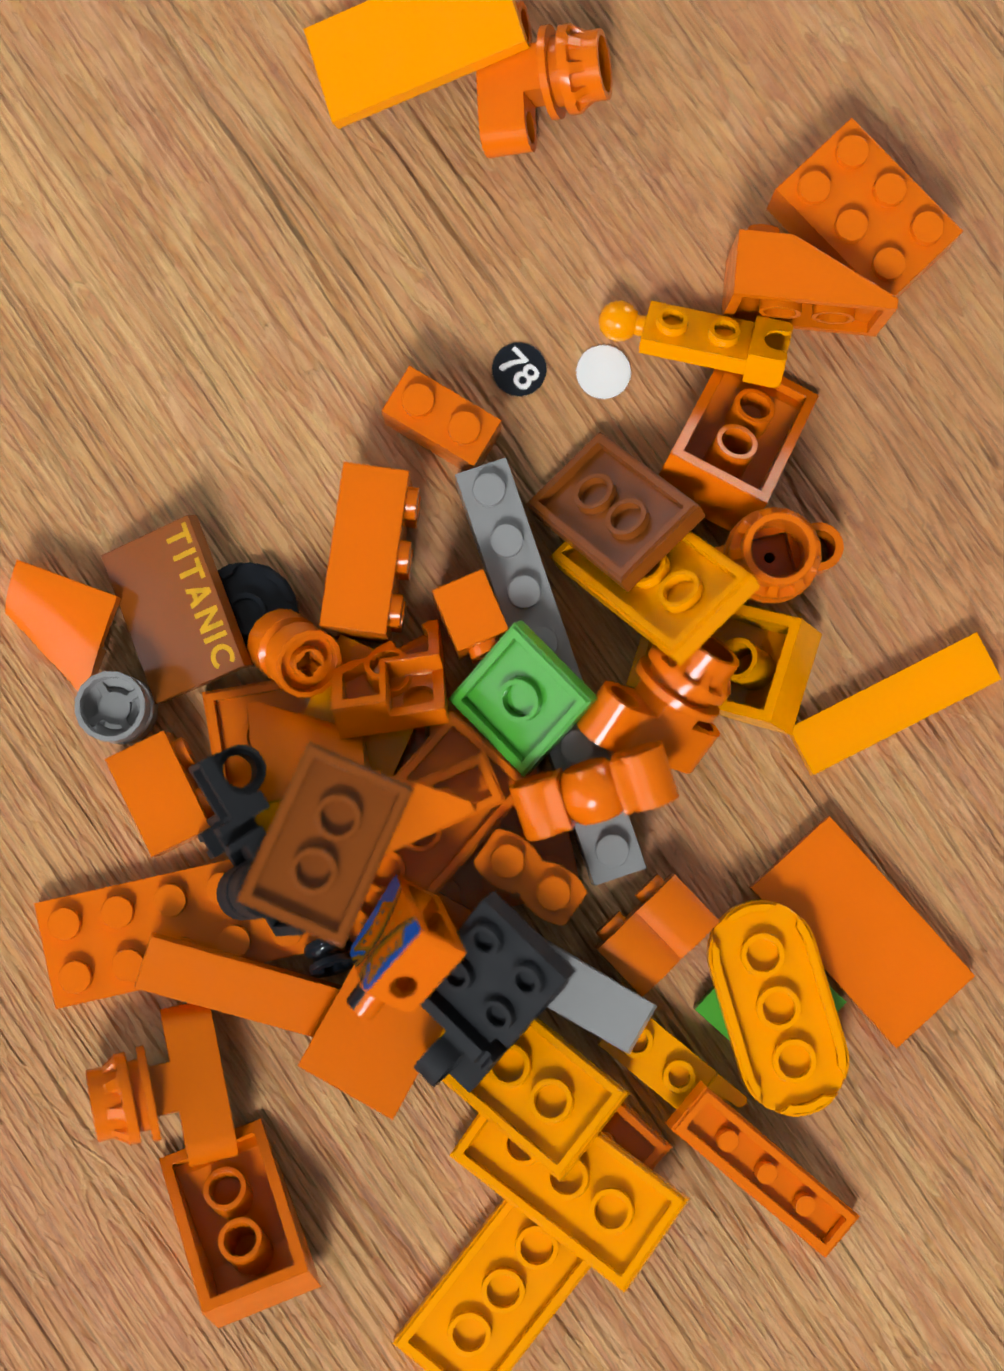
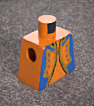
M397 875L392 879L351 947L350 955L360 981L348 996L347 1003L358 1015L372 1020L385 1003L406 1013L415 1011L465 956L467 952L439 896Z

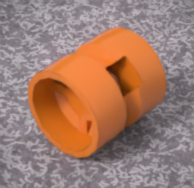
M276 609L264 614L255 622L249 633L247 649L251 661L257 669L273 679L286 692L296 697H313L323 693L331 686L332 670L341 666L340 648L333 637L291 609Z

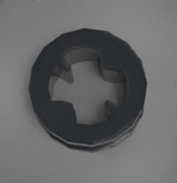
M348 936L343 948L320 938L305 946V956L313 960V964L309 967L312 977L334 976L353 967L354 963L348 951L352 944L350 936Z

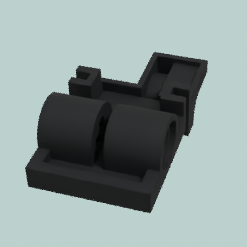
M235 745L189 767L190 773L215 813L214 816L206 820L210 828L196 836L200 842H204L208 849L207 854L210 859L226 852L234 866L221 877L217 885L216 896L222 911L229 917L237 920L266 919L275 936H299L306 933L236 901L267 834L263 826H258L253 818L270 807L261 790L257 791L266 776V765L261 754L250 746ZM231 756H240L246 759L251 766L252 777L244 787H235L225 779L223 772L224 764Z
M495 891L480 902L457 931L467 953L420 1005L446 1030L413 1067L432 1087H435L447 1075L451 1074L470 1093L507 1050L518 1041L520 1036L530 1027L529 1025L562 992L569 983L568 980L577 971Z

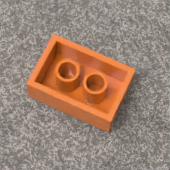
M853 118L849 119L775 189L766 209L790 234L798 236L897 298L939 260L963 233V230Z
M343 462L319 624L332 637H339L341 634L354 640L384 644L390 640L392 641L393 632H403L406 602L404 601V595H398L400 580L410 581L414 549H411L412 541H406L408 527L417 529L421 509L420 488L412 486L410 472L407 470Z

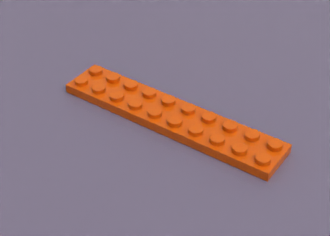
M514 806L494 830H507L526 840ZM494 830L439 891L473 911L493 891L510 907L525 904L519 893L504 891L487 881L474 864V859ZM569 831L537 841L526 840L536 850L541 860L557 863L572 872L579 879ZM230 860L34 903L55 1009L139 991V989L135 988V982L151 932L261 963L303 954L305 946L319 938L307 932L299 936H275L266 919L237 920L225 914L218 904L216 890L221 877L234 867ZM356 920L349 934L352 942L356 940L363 928Z

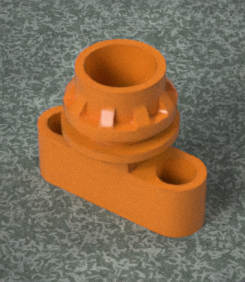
M523 1L515 2L530 48L476 71L479 134L484 154L488 159L536 151L537 127L535 107L545 106L550 118L555 121L564 119L566 111L572 116L581 115L594 102L611 99L613 90L611 58L606 36L602 28L584 30L570 22L560 24L555 31L551 24H545L539 27L537 40L532 43L527 7Z
M769 507L754 511L743 517L729 533L725 545L714 548L755 577L761 587L750 599L761 603L776 604L789 601L800 595L808 588L816 575H820L836 565L842 557L844 543L838 530L827 523L817 522L810 524L802 515L790 509ZM819 538L826 543L828 548V556L825 562H820L821 545Z
M713 635L681 666L653 644L648 650L649 656H642L635 665L636 672L641 678L635 689L612 681H605L596 693L597 700L578 720L577 726L580 731L598 746L613 752H622L628 748L648 742L662 741L670 768L687 774L692 773L720 735L718 728L712 722L720 713L719 706H722L731 694V676L740 665L736 655Z
M190 1003L159 1009L169 1059L167 1063L148 1067L144 1045L135 1047L138 1059L127 1061L125 1051L114 1053L101 1067L85 1070L98 1142L117 1139L129 1145L142 1143L140 1133L150 1130L153 1142L161 1141L157 1117L179 1113L189 1167L239 1155L211 1009Z

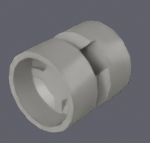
M103 671L91 676L80 686L75 697V715L79 726L89 736L113 744H132L143 740L153 730L158 719V704H155L151 690L144 682L118 671Z

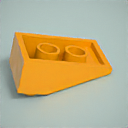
M742 605L712 634L724 643L740 662L739 667L731 676V694L722 706H719V715L792 735L822 633L802 618ZM642 635L626 683L627 686L634 689L641 680L636 672L635 665L642 656H649L648 650L653 645Z

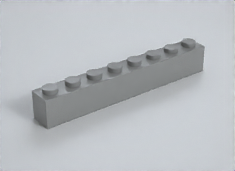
M506 457L455 474L456 487L487 579L508 629L513 623L522 620L582 680ZM577 723L548 754L553 771L558 768H562L564 771L574 764L593 758L606 757L609 759L606 749L588 739L580 731ZM624 811L617 817L598 824L585 826L576 823L573 832L592 885L596 886L646 869L629 815H625Z

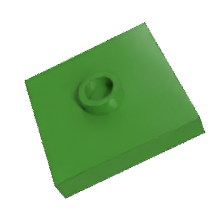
M520 620L513 623L450 696L449 701L524 777L530 774L597 700V695Z

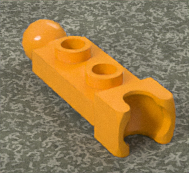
M624 300L606 304L599 315L600 331L606 338L614 342H621L632 338L634 335L640 336L639 353L743 375V382L770 388H777L781 385L794 328L790 322L763 316H757L756 321L752 322L656 301L650 302L647 316L638 314L635 307Z
M652 1017L630 1054L602 1038L597 1041L600 1047L675 1109L680 1106L700 1081L722 1099L730 1101L736 1107H743L747 1103V1096Z

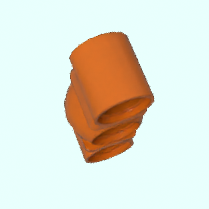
M662 741L648 742L628 748L622 752H615L611 760L606 757H598L574 764L564 771L562 768H558L554 771L530 775L509 786L525 838L528 841L546 839L564 831L573 830L576 823L586 826L605 822L617 817L623 811L625 815H629L633 812L652 810L669 804L679 797Z

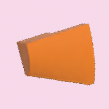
M17 560L8 587L5 613L66 677L73 687L79 691L80 686L87 679L98 674L107 651L102 648L121 598Z
M438 619L423 623L424 635L398 648L390 640L376 647L367 657L351 660L332 670L331 711L341 739L449 723L445 663Z
M257 701L247 703L250 744L252 748L261 754L266 765L264 782L257 791L261 790L268 803L282 801L308 741L370 768L365 736L341 739L335 723Z

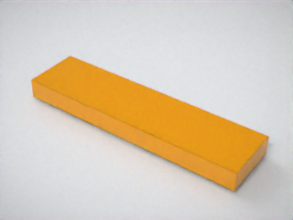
M976 632L796 723L790 737L810 776L1002 678Z

